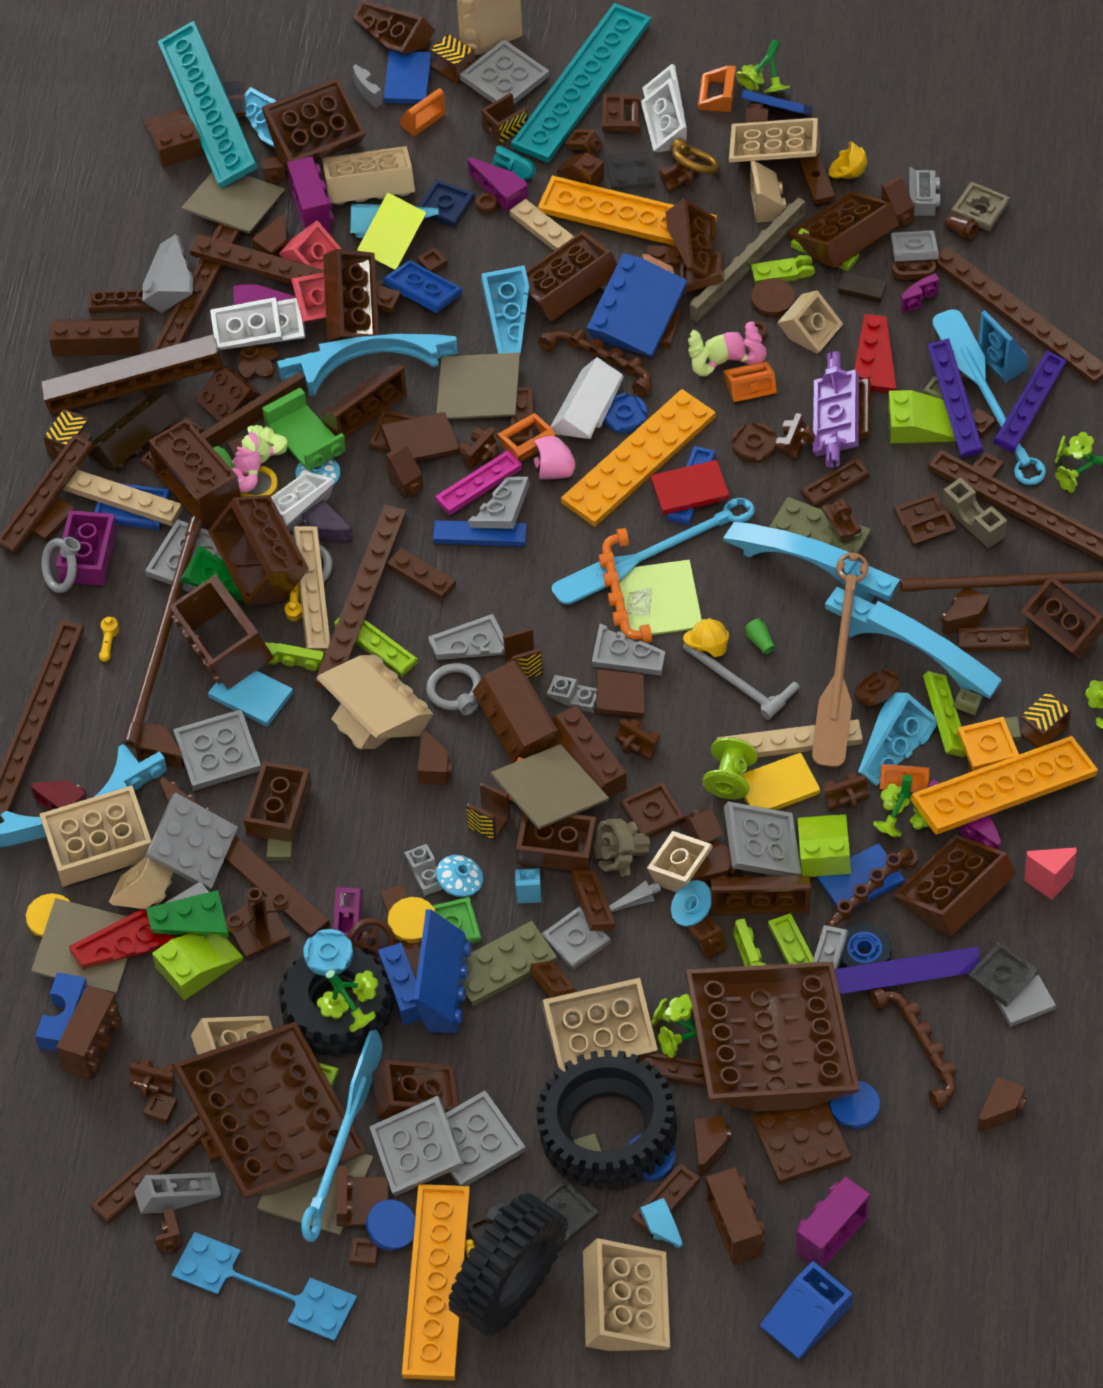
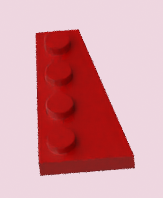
M864 314L854 370L856 369L858 372L859 380L869 379L871 391L883 393L896 391L887 317Z
M141 909L70 945L69 951L80 968L85 969L156 951L170 940L177 938V935L152 934L147 910Z

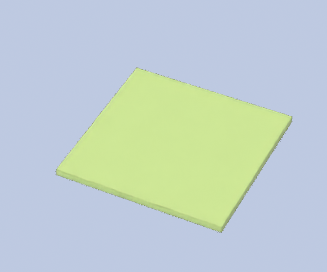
M690 560L634 567L624 579L619 581L625 609L628 614L629 626L634 631H639V626L646 624L650 625L652 635L692 630L694 625L702 620Z

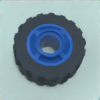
M859 923L858 925L850 926L849 929H845L848 930L849 934L839 964L840 968L891 960V940L887 937L888 934L885 931L883 932L880 927L873 926L870 923ZM865 949L868 950L869 953L862 954L859 951Z

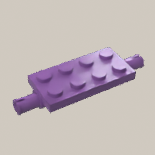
M836 351L833 352L832 358L831 352L827 354V369L822 378L814 380L813 433L816 438L813 443V453L816 457L826 455L825 464L830 468L834 467V461H836V467L840 465V451L859 446V374L856 369L851 371L842 370L841 354Z

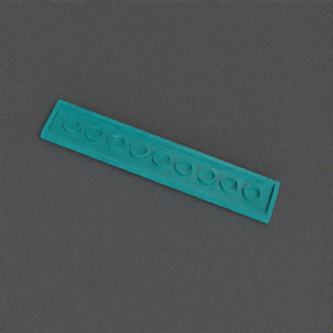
M614 3L512 140L511 148L549 163L651 24V17Z
M192 21L159 40L158 43L189 117L198 132L202 148L221 189L259 168L197 24Z

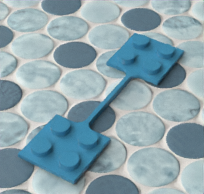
M194 1232L171 1275L172 1277L217 1295L226 1279L229 1277L236 1278L294 1301L295 1308L287 1321L288 1323L332 1341L336 1340L357 1299L356 1295L313 1278L309 1279L300 1295L289 1294L236 1273L233 1270V1265L241 1250Z

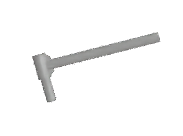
M685 643L683 644L682 648L761 704L760 713L767 720H770L785 706L786 701L800 689L796 682H792L780 695L767 698L703 651L697 652L695 648L689 647Z

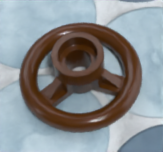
M365 918L358 921L350 929L347 936L353 948L373 949L378 955V950L382 949L378 944V933L381 927L388 937L387 947L395 945V935L388 923L378 918ZM372 925L371 929H364L359 934V940L354 941L355 935L361 928ZM373 937V943L367 944V939Z

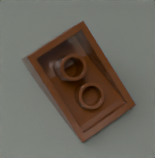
M183 108L142 120L162 167L203 155L198 132Z
M384 1059L372 1073L377 1116L380 1119L392 1117L436 1096L441 1098L446 1113L458 1106L453 1065Z

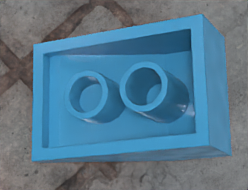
M985 310L981 312L978 344L984 353L985 363L1007 383L1027 371L1028 356Z

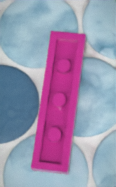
M507 450L436 495V503L450 516L502 483L506 477H511L521 471L522 464Z

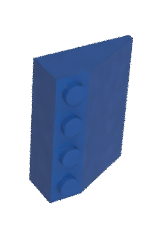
M623 253L587 326L592 339L598 338L604 344L653 357L688 281L643 258Z
M426 909L414 1002L428 1032L457 1033L458 1024H462L463 1011L460 1008L461 1001L464 1002L466 998V989L463 985L464 979H468L469 967L466 962L467 957L471 956L472 946L462 930L431 909Z

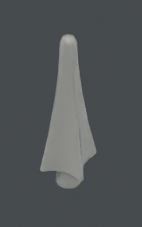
M645 880L631 892L609 906L611 913L655 901L653 894L661 891L658 882L648 885Z

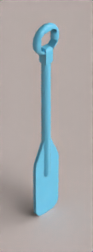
M954 309L937 314L933 318V327L940 340L949 338L959 371L979 386L1000 427H1002L1006 417L986 382L985 356L960 311ZM1019 443L1014 452L1018 461L1014 468L1015 477L1024 485H1037L1045 477V466L1040 460L1028 457L1025 449ZM1035 464V467L1041 474L1040 476L1036 475L1030 479H1025L1019 468Z
M744 498L732 499L725 504L723 511L715 514V517L636 554L614 557L619 581L624 579L639 562L715 526H722L728 522L742 523L749 520L755 511L753 503ZM738 505H744L749 512H745L740 516H733L729 509ZM597 562L555 582L552 585L553 595L562 604H572L606 588L603 574L607 573L606 567L601 568L600 563Z
M370 1030L350 1084L347 1110L316 1197H313L311 1206L305 1210L302 1217L301 1229L303 1238L307 1242H314L320 1234L321 1217L326 1205L325 1200L353 1120L364 1106L373 1081L372 1073L378 1067L382 1055L383 1045L377 1030ZM313 1218V1226H312V1229L310 1230V1222H311V1219Z

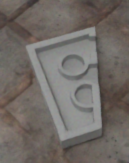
M506 477L492 493L493 498L487 504L483 503L479 508L480 513L476 517L472 516L469 519L470 528H514L530 485L529 478Z
M493 614L428 637V643L437 660L504 655V635Z
M603 624L599 625L592 667L662 676L665 651L642 641L636 642L626 637V634L619 631L618 633L610 631Z

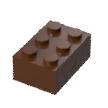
M1050 576L1021 610L1031 622L1079 660L1103 633V616L1053 576Z
M263 761L244 819L247 836L266 840L268 838L294 844L312 786L310 769Z
M523 812L516 846L517 864L567 871L590 870L596 838V817L574 814L538 829Z
M87 985L56 1047L64 1072L91 1080L94 1072L99 1071L102 1062L101 1058L104 1052H107L111 1046V1037L114 1031L119 1030L122 1023L119 1005L114 993Z
M735 1167L706 1176V1201L732 1266L762 1257V1246H765L763 1238L765 1234L764 1225L761 1219H756L754 1214L756 1212L755 1203L752 1197H747L745 1192L747 1190L746 1181L743 1175H738Z

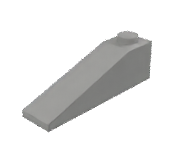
M176 234L159 245L143 282L142 301L160 313L193 293V276L188 271L187 266L189 264L183 257L184 250L179 236Z

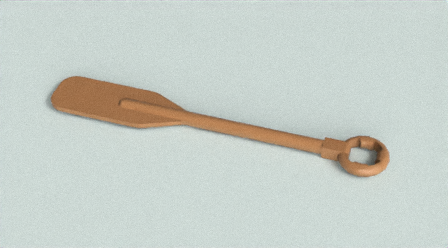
M857 553L842 555L836 564L837 573L846 584L834 677L818 702L812 759L820 766L839 767L844 763L846 757L852 702L843 676L855 583L862 581L869 571L866 559ZM849 559L856 562L859 560L862 563L860 566L861 575L856 577L855 575L848 574L846 576L842 572L845 570L844 560Z

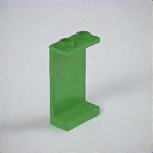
M301 388L262 408L264 423L273 429L275 434L286 437L288 442L287 449L307 471L321 466L323 463L346 451L344 435L341 433L334 436L307 406L305 392Z

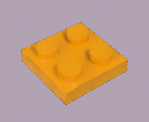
M1004 717L958 728L957 733L972 771L1019 755Z

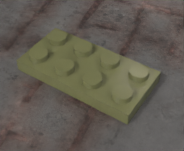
M787 497L769 527L815 539L860 554L871 535L870 528L860 525L861 533L854 535L853 540L842 543L821 509Z
M533 921L471 953L470 957H467L466 964L469 967L468 979H464L463 987L466 989V999L472 1007L532 976L529 972L531 964L546 961L557 962L556 954Z

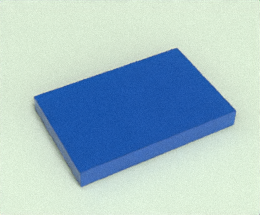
M389 51L384 103L417 104L427 97L432 59L431 52L402 54Z
M743 90L742 93L743 99L810 115L812 113L813 107L747 90Z
M410 260L387 275L383 281V285L400 291L402 295L435 313L442 310L462 294L461 287Z
M120 483L168 500L171 495L170 489ZM97 502L94 511L96 513L114 514L116 525L160 530L162 525L161 522L101 502Z
M878 843L850 857L851 874L817 876L816 880L837 909L839 901L849 900L853 896L856 885H865L870 880V872L873 869H882L886 865L887 854ZM900 872L889 874L884 879V885L879 889H874L868 895L867 902L901 886L904 883V878Z

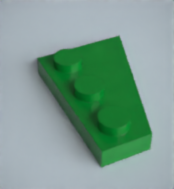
M199 546L179 582L198 587L216 574L233 599L244 602L224 561Z
M218 890L146 908L152 934L182 935L183 933H198V936L220 934L221 937H229Z

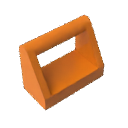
M724 66L702 74L697 105L699 110L731 112L736 80V66ZM709 82L725 83L723 94L707 99Z
M438 88L407 110L399 119L400 126L412 136H416L443 117L446 113L442 89Z
M767 361L723 370L733 402L777 393L775 373Z
M533 413L496 434L504 449L508 450L519 462H522L539 452L535 440L546 436L556 437V434L537 414ZM532 424H535L541 433L518 447L508 439Z

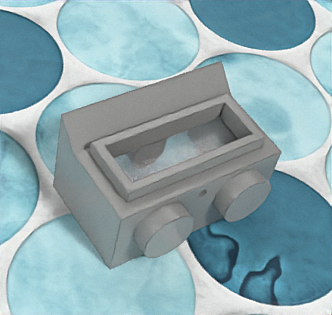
M909 166L908 186L909 195L914 204V216H935L936 207H940V194H936V190L940 189V177H935V170H914Z

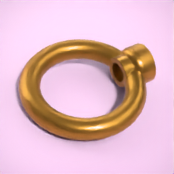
M677 138L671 144L672 156L682 166L706 175H714L720 171V163L712 155L698 148L688 146L684 139ZM693 154L710 166L698 164L686 158V156Z

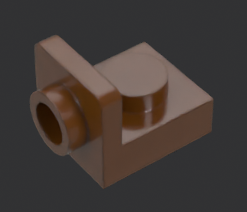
M575 129L565 142L568 150H585V152L594 157L597 156L603 147L595 129Z
M278 156L262 158L265 182L286 181L284 164L280 162Z
M709 916L696 925L687 927L689 934L701 946L705 958L708 959L727 949L722 929Z
M173 1207L163 1210L165 1220H161L164 1234L154 1237L158 1252L173 1251L183 1245Z

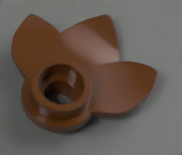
M257 345L242 347L239 353L241 361L238 365L241 376L245 379H249L254 374L263 378L272 376L274 368L271 361L275 360L279 353L271 347L259 348Z

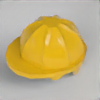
M849 142V149L841 150L839 152L840 156L830 166L829 176L833 179L842 177L851 180L863 174L867 166V157L862 147Z
M711 618L703 619L684 635L683 641L685 645L695 648L697 652L707 651L713 657H719L727 651L729 632L721 622Z

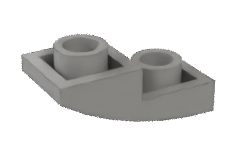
M355 64L353 66V73L358 91L368 103L378 108L382 104L381 89L376 84H372V77L368 70L362 69Z
M554 675L547 692L548 697L567 706L573 707L577 705L580 710L594 713L596 709V688L578 685L577 679Z
M425 844L404 852L423 895L427 896L442 890L436 879V860L428 845Z

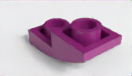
M936 273L919 280L902 294L901 313L914 311L922 307V300L924 298L938 294L939 278Z

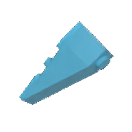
M250 87L244 94L247 113L245 116L258 133L260 139L274 148L262 107L276 102V100Z
M352 204L350 233H355V237L364 238L381 205ZM417 207L426 212L424 218L438 214V208Z
M525 266L482 273L481 285L498 354L517 352L521 354L529 292Z
M895 692L887 699L879 713L858 772L861 775H865L867 780L874 786H877L880 783L881 764L898 765L904 758L910 757L914 749L919 745H923L930 738L937 726L935 716L910 694Z

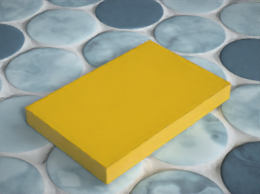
M801 753L741 775L750 787L748 794L744 796V800L747 805L778 810L820 794V788Z

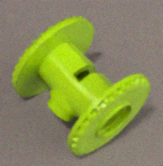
M731 737L716 739L712 743L711 753L720 761V766L718 770L709 771L703 776V786L708 792L726 800L744 798L748 794L750 787L741 775L746 772L748 766L756 763L758 758L757 751L752 745L741 739Z

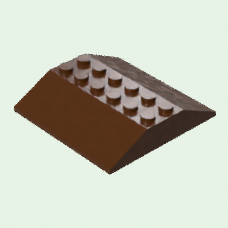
M833 961L686 969L685 974L707 1095L710 1102L755 1112L805 1109L859 1092L860 1089Z
M296 1022L187 1058L172 1065L243 1199L273 1195L324 1175L345 1115V1110ZM353 1125L348 1134L338 1166L355 1159L367 1151Z

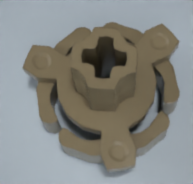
M621 818L607 819L599 823L593 846L595 859L610 860L599 861V867L602 870L619 871L621 877L630 876L629 865L632 862V856H644L649 853V837L645 836L644 833H637L638 827L635 822L627 824Z

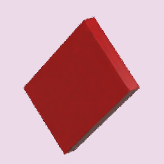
M717 460L651 475V482L663 515L729 500V493Z

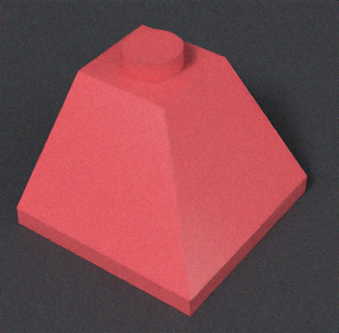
M317 220L292 238L279 255L284 259L324 270L323 255L341 248Z

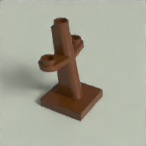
M251 888L247 892L248 904L225 919L226 928L230 931L246 961L251 960V955L261 950L264 953L272 950L273 945L282 940H285L286 943L291 941L288 931L276 913L284 911L289 907L290 898L287 894L278 892L264 897L259 888Z

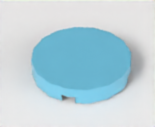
M334 929L316 932V935L312 938L309 937L303 948L304 960L308 968L322 976H326L329 970H334L336 974L345 971L353 959V947L350 939L341 931Z

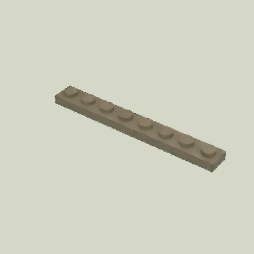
M798 197L793 203L788 204L785 211L779 217H775L771 225L766 230H762L758 238L753 243H749L739 257L736 256L732 260L731 264L724 270V281L705 287L698 297L692 299L690 303V318L698 322L751 270V264L758 263L805 216L804 200Z

